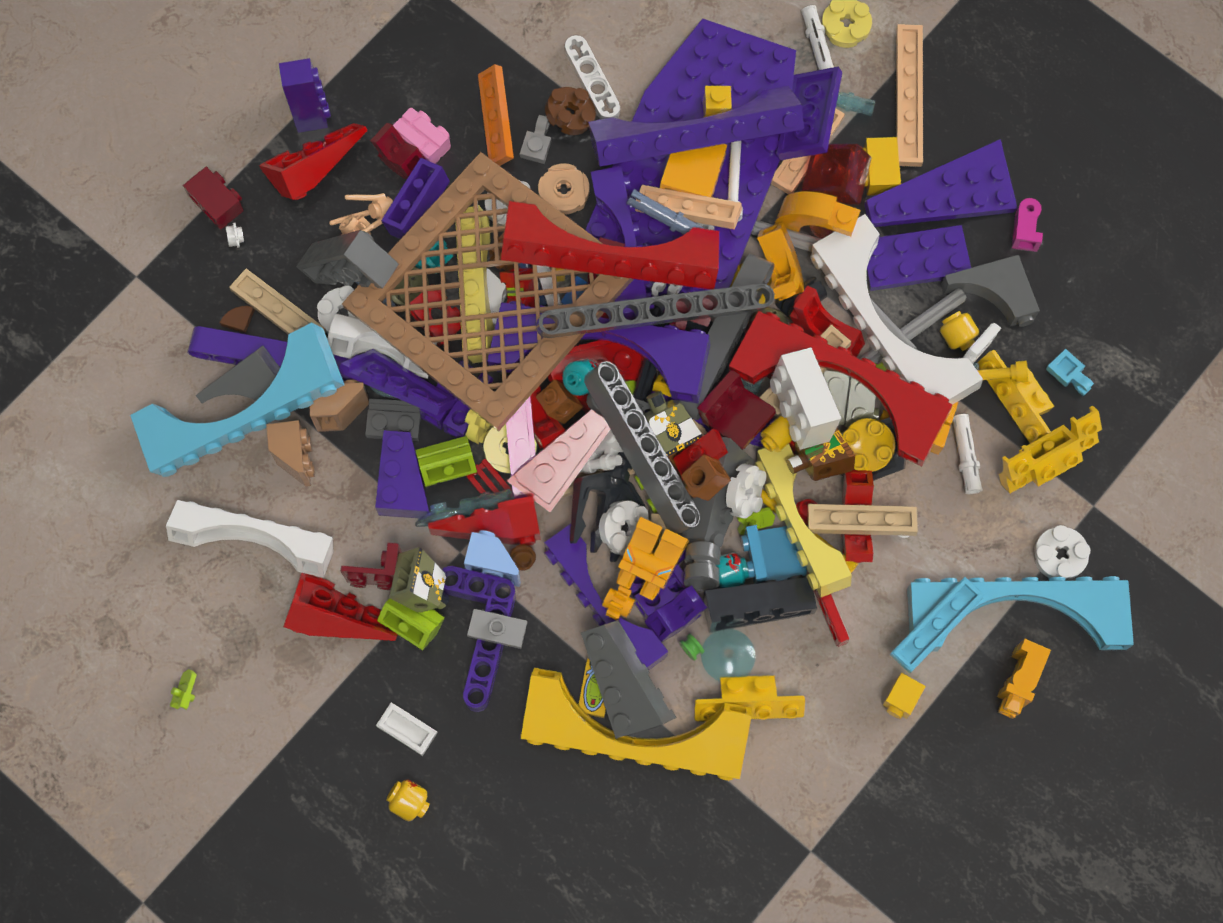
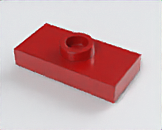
M712 429L674 457L673 460L680 475H682L703 455L719 460L728 453V450L719 431Z

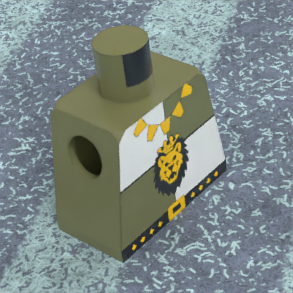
M661 391L647 396L651 411L643 415L667 457L695 443L702 437L701 432L680 402L675 400L666 402Z
M420 547L399 553L389 598L420 613L435 608L443 609L449 602V596L443 592L446 579L445 573Z

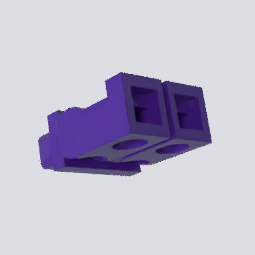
M461 360L459 364L464 367V361ZM483 373L478 377L482 383H484ZM488 375V384H493V378ZM438 383L436 386L438 389L455 398L453 408L438 416L420 408L421 418L439 429L444 428V432L456 439L464 437L469 426L465 419L470 408Z
M685 550L665 589H660L653 601L639 594L645 580L639 577L635 578L630 589L632 590L630 597L636 600L634 604L645 620L657 609L672 602L687 588L684 585V571L678 565L685 560Z

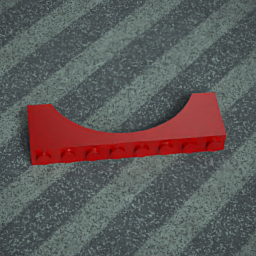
M509 201L501 260L714 290L719 270V231L693 227L683 236L659 245L647 247L611 246L592 242L568 233L548 220L534 204Z
M758 311L729 365L730 371L732 369L740 375L741 379L754 385L762 378L774 373L781 355L812 348L819 367L838 371L857 380L878 398L893 423L897 439L898 456L921 467L923 466L951 412L953 404L949 403L947 397L939 393L934 395L924 391L925 388L919 383L913 381L908 383L901 380L900 375L888 369L883 371L877 368L876 364L869 359L862 358L860 360L852 356V353L844 347L838 346L835 348L827 344L828 341L819 335H813L812 337L804 333L803 328L796 324L790 323L787 325L771 312L764 314Z

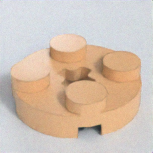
M557 164L550 167L548 172L540 178L538 184L539 196L564 215L572 214L584 208L589 197V181L584 173L582 174L581 171L577 170V167L571 164ZM562 184H566L567 188H571L567 194H562L557 189H560Z

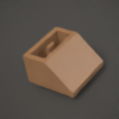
M357 380L344 381V386L338 388L335 394L328 397H320L313 401L314 403L310 406V417L317 432L340 431L347 428L369 405V397L364 383H359Z
M299 420L266 424L268 449L276 464L304 486H311L310 478L315 477L313 461H310L308 452H312L311 437L308 436L307 429L302 428Z

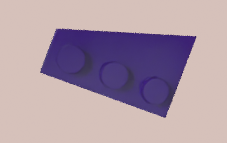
M383 431L375 504L379 516L431 519L410 432Z

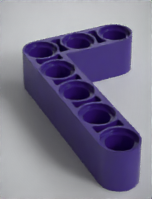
M447 566L442 569L446 578L450 575L458 578V582L453 586L444 584L443 592L445 594L486 604V612L500 613L508 617L512 616L516 591L514 584L510 580L455 566ZM476 581H480L485 585L480 592L470 590L471 585ZM500 588H508L511 591L510 595L504 599L497 597L496 593ZM477 639L463 692L465 704L471 711L480 712L487 708L504 645L497 644L494 650L487 651L483 648L485 641ZM479 666H489L491 668L489 675L486 677L477 676L476 670ZM479 691L483 693L484 698L480 703L473 704L469 701V697L473 692Z

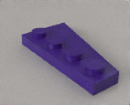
M375 349L340 363L339 372L434 415L438 416L453 408L455 398Z

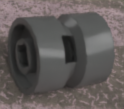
M693 542L686 546L685 564L687 566L684 569V585L687 588L691 585L696 591L718 588L720 570L717 565H720L721 557L719 546L710 542Z

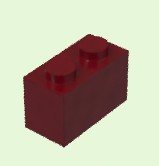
M206 166L183 184V187L188 197L221 230L244 211L240 204L242 198L233 188L229 190L224 185L226 182L217 171L212 173Z

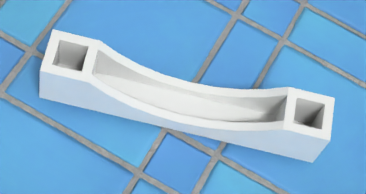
M177 500L166 524L168 541L193 547L219 540L255 542L281 554L293 565L297 572L324 578L333 554V537L327 536L324 533L305 531L296 526H284L276 524L271 520L263 521L251 518L245 514H234L220 508L201 506L191 501Z

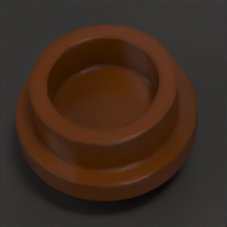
M517 545L509 553L516 567L521 571L530 569L536 560L535 551L529 545Z

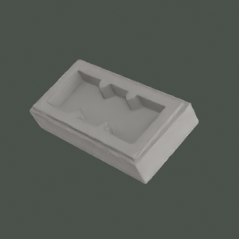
M474 609L467 636L521 649L528 622Z

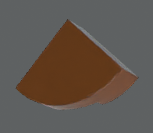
M251 306L236 307L223 316L220 325L246 333L255 310Z

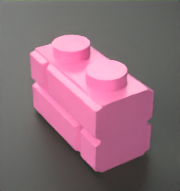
M409 108L393 126L406 143L417 147L426 160L436 164L440 157H443L451 147L450 135L442 126L436 128L431 124V119L423 111L417 112L413 108Z

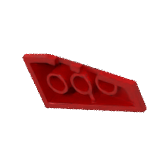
M355 123L326 134L324 136L325 141L302 144L303 150L292 154L289 151H285L260 164V169L281 196L292 200L301 199L307 195L306 192L313 189L367 132V128Z
M533 496L497 503L498 509L492 511L485 510L484 508L476 509L470 514L471 517L465 518L464 515H455L428 523L430 534L435 536L470 540L472 532L479 533L480 530L494 533L495 537L499 538L502 544H525L531 546L536 544L537 540H541Z
M301 573L286 616L284 628L309 636L396 640L397 634L377 621L382 610L373 605L366 607L356 601L357 596L350 592L344 595L334 589V583L326 579Z

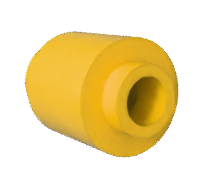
M778 416L761 432V437L763 438L761 443L768 451L780 452L792 441L788 419Z

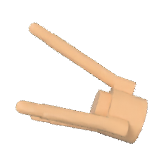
M384 193L378 195H345L346 200L372 201L368 206V210L351 214L354 217L357 215L359 217L370 215L373 219H377V221L361 230L367 233L383 224L381 220L393 202ZM350 215L331 220L329 224L336 225L342 223Z

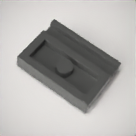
M369 399L366 438L383 439V431L386 430L410 432L413 441H419L420 408L405 401Z

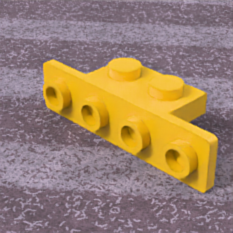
M995 350L988 352L977 362L979 370L1007 368ZM1029 369L1028 382L1017 383V380H1012V378L987 380L1030 444L1051 432L1040 415L1050 411L1054 405Z
M775 675L720 677L721 699H697L694 706L695 721L709 720L724 703L751 707V719H793L804 717L805 697L777 696Z

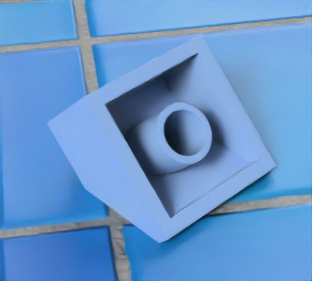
M480 530L479 533L472 532L464 561L465 568L506 578L514 586L520 587L519 570L500 539L489 531Z

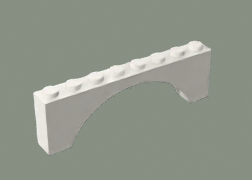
M866 214L857 219L851 237L835 231L812 245V255L810 256L812 263L817 269H822L826 275V283L832 290L835 289L838 292L840 303L844 309H849L852 312L855 325L859 330H864L868 335L867 339L871 348L874 351L878 350L882 355V362L886 369L896 372L900 375L901 380L908 383L910 381L919 383L925 388L924 391L928 393L944 395L951 404L980 389L983 378L968 358H942L918 351L898 339L880 320L870 300L866 281L867 266L872 253L878 245L879 233Z

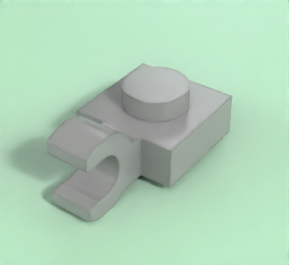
M538 116L534 133L527 131L520 151L521 158L545 164L552 142L551 137L546 136L550 124L546 116Z

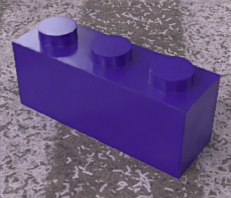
M420 158L381 220L390 235L401 239L443 194L450 181L441 166Z

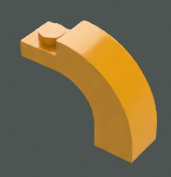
M807 191L795 192L784 198L775 224L783 221L786 229L800 232L803 226H820L851 237L861 210L836 202L837 197Z
M782 221L760 230L757 239L766 260L774 263L770 285L775 294L774 299L778 298L781 301L803 292L804 282L800 264L784 222Z

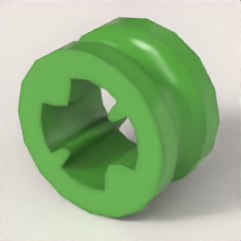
M688 634L686 636L687 639L685 641L681 640L679 645L695 661L697 659L696 656L705 653L696 638Z

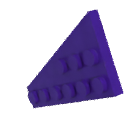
M1001 139L866 200L864 204L866 215L874 227L1014 213L1017 210Z

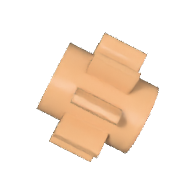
M350 215L342 221L339 229L343 234L363 230L370 223L363 216L359 217L357 215L354 217Z

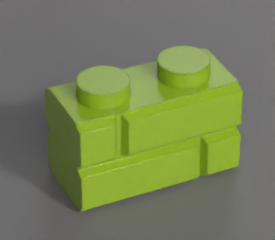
M467 436L415 450L425 487L477 473Z
M389 598L384 604L377 621L423 650L437 635L445 617L434 609L421 613L416 612Z

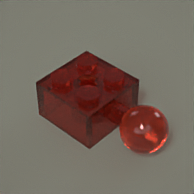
M828 144L827 153L811 155L801 192H818L837 197L836 202L842 204H860L872 157L858 144ZM809 225L812 233L821 239L835 232L824 227Z

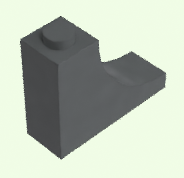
M1019 255L945 275L941 283L944 294L952 293L960 288L965 293L975 294L990 301L1003 313L1010 327L1018 324L1019 327H1024L1033 323L1040 311Z
M261 346L195 396L202 404L207 400L223 395H240L257 401L272 384L280 367L266 348Z

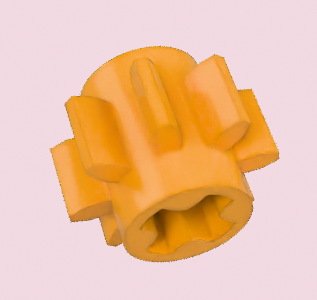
M621 585L618 590L610 588L602 604L603 607L608 609L606 615L615 620H618L620 615L627 618L636 601L630 597L632 590Z

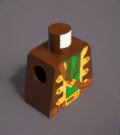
M837 428L829 442L801 450L797 442H795L796 456L786 460L792 474L805 469L814 481L851 472L855 466V454Z

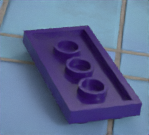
M839 66L794 75L792 91L802 104L804 129L780 134L776 153L780 160L827 153L843 74Z
M962 225L879 237L878 245L872 253L866 270L869 290L874 291L941 281L945 275L970 269L971 265Z

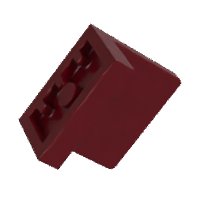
M732 369L697 408L705 425L711 429L718 430L721 436L731 438L742 450L749 445L776 414V409L744 388L740 375Z
M387 543V551L383 550L381 554V567H384V569L341 566L340 572L346 582L350 583L352 587L366 588V585H377V588L380 590L390 591L399 553H402V550L398 543Z

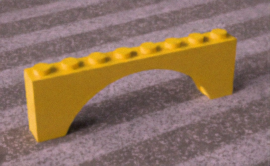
M534 668L530 679L521 739H526L528 743L534 745H542L543 743L553 744L555 748L561 750H569L570 748L580 749L582 753L588 755H596L597 753L607 754L609 758L615 760L634 759L642 765L660 764L669 770L687 769L696 775L714 774L720 779L730 781L734 778L740 779L752 708L724 703L705 723L691 731L673 737L644 739L626 735L615 738L612 730L592 719L576 703L564 682L561 672Z

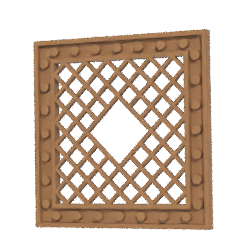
M480 152L390 250L388 254L399 265L384 288H376L374 283H371L369 287L358 285L342 305L347 311L499 432L585 335L542 338L537 332L538 343L523 345V332L537 330L536 326L522 327V315L536 314L537 322L540 313L548 310L614 302L634 279L597 274L598 277L594 280V273L574 270L556 271V268L551 267L552 271L538 273L537 265H533V274L519 275L518 262L500 260L499 249L502 248L503 243H499L498 232L505 231V225L498 226L497 215L507 214L508 208L497 209L496 199L507 207L509 201L534 204L548 220L559 228L577 237L600 244L603 243ZM484 190H486L489 194H481V193H482ZM492 199V210L478 212V200ZM474 202V212L464 213ZM493 216V227L479 228V217ZM474 218L475 229L461 230V219ZM456 222L457 231L446 232ZM494 232V244L480 245V234ZM475 235L476 246L462 247V236ZM457 237L458 248L444 249L443 238ZM439 240V250L429 251ZM495 249V261L481 262V251ZM476 251L477 263L463 264V253ZM458 254L459 265L445 266L444 255ZM440 256V267L427 269L426 257ZM422 259V269L412 270ZM514 264L517 310L466 316L463 270ZM459 271V282L446 283L445 272ZM441 273V284L427 286V274ZM589 273L590 284L576 286L575 274ZM422 275L423 286L409 288V276ZM571 275L570 287L557 288L556 276ZM552 277L553 289L539 290L538 278ZM404 278V288L393 290ZM534 279V291L520 292L521 280ZM460 288V299L446 300V289ZM441 290L442 301L428 303V291ZM576 291H584L577 299ZM423 292L424 303L410 305L409 293ZM572 292L573 304L558 305V293ZM405 294V306L392 307L391 295ZM553 294L554 306L540 307L539 296ZM535 296V308L521 310V298ZM386 297H387V306L382 303V301H383ZM461 305V317L447 318V306ZM442 307L443 319L429 320L428 308ZM424 309V321L411 322L410 311ZM405 311L406 321L394 312ZM603 311L596 313L597 320L603 315ZM571 315L569 317L572 326H582L583 321L580 316ZM517 316L518 328L504 329L503 317ZM499 318V330L485 331V319ZM480 320L481 332L467 333L466 321ZM462 322V334L448 335L449 323ZM556 323L544 324L543 327L552 331L556 329ZM443 324L444 336L430 337L429 326ZM425 326V336L413 327ZM518 333L519 345L505 347L504 335ZM500 335V347L486 349V337ZM481 337L482 349L468 351L467 339ZM462 339L463 351L449 353V341ZM444 342V352L433 343ZM533 349L524 359V350ZM519 351L520 363L506 364L505 352ZM501 353V365L487 366V354ZM482 355L483 367L469 368L468 356ZM463 357L464 367L452 358ZM515 369L507 378L506 370ZM502 370V383L488 384V372ZM483 372L484 383L472 374Z

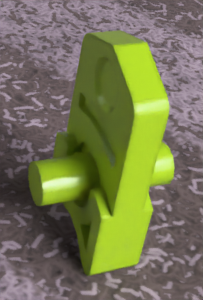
M770 507L762 508L758 513L753 512L748 518L737 517L738 521L741 522L737 530L740 535H744L747 526L757 525V529L772 526L775 515Z
M190 669L185 671L181 676L178 688H172L171 694L173 697L170 707L175 709L181 707L187 710L189 703L194 701L195 695L191 694L197 676L194 671Z

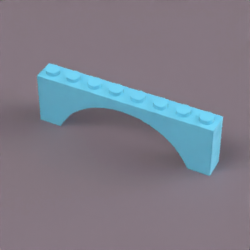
M311 322L288 334L285 357L277 376L264 394L242 412L217 422L189 423L178 419L166 408L151 404L130 416L149 471L162 477H167L175 474L177 469L184 465L188 466L197 463L200 460L199 458L206 454H214L221 451L222 446L228 443H236L245 438L244 435L252 431L256 432L265 429L266 424L274 420H282L291 415L290 412L298 408L302 409L311 406L314 403L313 401L320 397H328L335 394L338 388L344 386V382L324 329Z
M1116 576L1104 577L1103 581H1093L1092 577H1078L1076 581H1066L1065 577L1049 578V581H1038L1037 577L1023 578L1022 581H1011V578L1002 577L996 578L995 582H985L984 578L968 579L985 595L969 613L983 606L1002 601L1020 600L1036 602L1057 609L1079 623L1095 641L1099 650H1127L1134 645L1128 580H1119V577ZM919 578L910 583L907 588L909 634L959 583L956 578L941 579V582H931L928 578ZM946 637L931 652H938Z

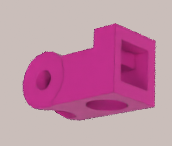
M1024 199L1016 211L1012 239L1013 249L1037 252L1042 243L1043 233L1036 232L1037 219L1042 209L1036 199Z

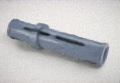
M636 189L633 190L631 196L640 202L631 197L627 202V205L670 227L669 230L673 232L677 230L682 234H686L693 227L704 228V226L683 216L684 213L680 211L676 213L643 195Z

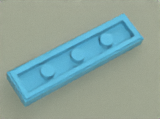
M964 577L890 653V656L910 674L985 595Z

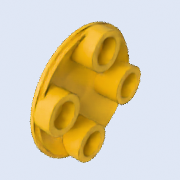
M871 418L861 419L851 424L843 433L844 439L855 454V470L873 472L885 467L891 461L895 452V439L889 427L883 422Z

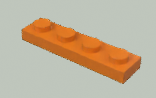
M494 64L479 73L478 80L488 158L501 166L512 160L514 156L503 71L501 66Z

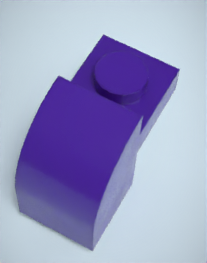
M691 585L684 589L672 602L657 609L644 622L662 643L702 616L701 613L707 607Z

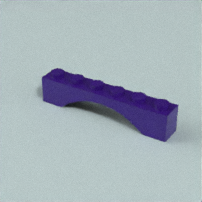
M621 166L592 171L591 177L597 206L606 212L617 224L623 235L625 247H642V245L636 244L635 238L640 237L638 221L632 222L631 214L636 213L635 208L627 205L629 198L626 191L631 190L629 175H623ZM634 279L615 302L652 297V294L646 293L645 285L650 284L649 281ZM623 309V315L627 320L635 319V313L632 309Z
M569 524L544 542L545 549L547 550L544 552V555L552 565L557 563L563 571L560 573V576L569 587L573 585L578 591L576 597L584 608L587 606L591 608L594 612L592 618L598 627L617 621L606 615L608 609L602 606L603 601L593 587L587 567V544L581 536L577 543H570L571 524ZM619 617L620 624L636 649L635 654L642 665H646L648 671L668 657V650L652 630L638 627Z

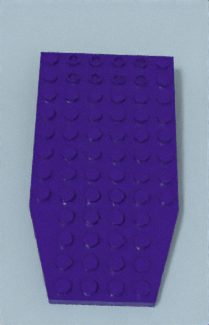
M702 19L645 90L632 122L668 123L703 118L705 86H731L732 109L752 101L763 90L789 86L792 90L796 50ZM780 134L741 141L738 201L742 204L743 214L742 219L737 222L735 230L714 226V230L719 231V270L714 289L731 287L774 174L780 163V159L776 155ZM726 143V156L713 198L728 200L731 143ZM670 154L613 164L612 167H622L623 175H629L631 190L626 191L628 198L631 197L636 200L631 194L634 189L639 192L642 185L660 188ZM596 204L585 231L597 240L602 237L625 244L617 224ZM636 211V213L631 214L632 222L638 221L640 237H635L636 244L642 245V247L667 243L684 235L677 230L675 232L669 230L670 227L645 213ZM649 281L650 284L645 285L646 293H651L655 282ZM666 283L665 289L659 292L658 296L667 295L670 285ZM683 286L678 294L709 289Z

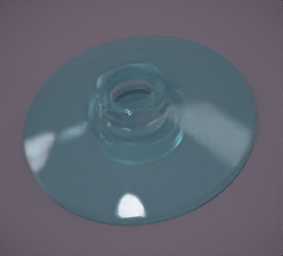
M446 502L430 506L431 512L419 518L415 522V526L425 527L428 526V523L455 515L466 516L468 511L461 508H447Z
M734 629L716 631L705 641L703 645L705 653L701 654L702 664L706 672L715 680L720 681V677H746L753 669L755 649L751 640L742 632ZM725 650H732L734 657L726 658L724 656Z

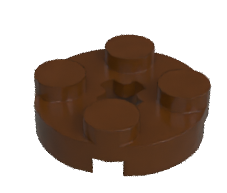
M561 87L554 89L545 105V114L548 121L553 126L556 124L562 128L561 132L568 135L583 134L589 128L588 122L595 120V106L589 98L588 92L583 88ZM568 107L573 109L575 113L571 114V112L566 110V108Z

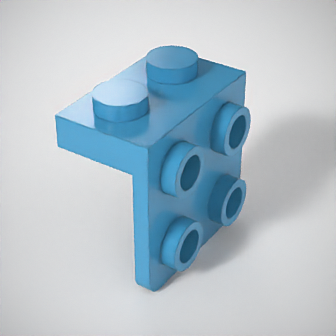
M757 525L746 527L744 535L741 536L743 551H748L749 561L746 564L749 578L753 577L754 584H760L767 580L783 581L795 575H803L805 577L807 573L806 566L802 567L798 561L796 554L798 549L795 543L791 544L786 534L787 526L758 531Z

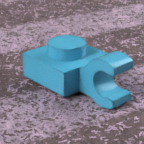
M1066 349L1046 369L1065 387L1072 382L1075 389L1083 396L1094 384L1081 373L1085 365Z

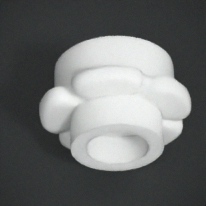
M233 223L232 226H226L229 247L237 246L239 248V243L244 242L242 227H236V223Z

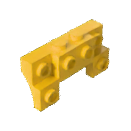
M1094 406L1089 407L1090 413L1078 420L1074 417L1070 418L1071 431L1062 425L1031 444L1021 446L1022 449L1019 450V454L1010 459L1006 456L1002 457L1003 472L999 474L1001 485L1009 493L1024 487L1031 481L1039 487L1082 462L1081 452L1099 443L1097 432L1102 430L1099 411Z

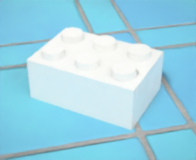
M812 348L781 355L770 380L772 392L777 394L779 398L782 416L788 419L792 440L797 442L800 450L829 442L841 420V416Z

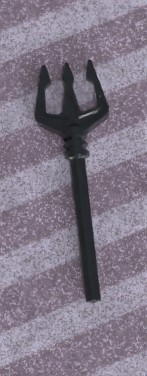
M659 308L657 317H660V316H661V312H662V311H661L660 308ZM666 323V324H658V325H654V326L663 327V328H664V326H665V325H669V323ZM645 357L633 397L647 403V396H649L657 369ZM618 452V455L622 458L621 465L615 466L614 469L604 471L603 473L578 477L573 484L570 528L571 544L578 542L586 527L582 516L590 491L596 492L598 495L596 525L591 531V553H596L602 544L599 534V522L602 514L608 511L612 503L632 501L645 507L634 485L629 482L630 473L628 471L632 470V466L624 452ZM625 521L621 531H625V534H627L629 527ZM610 551V562H616L620 555Z

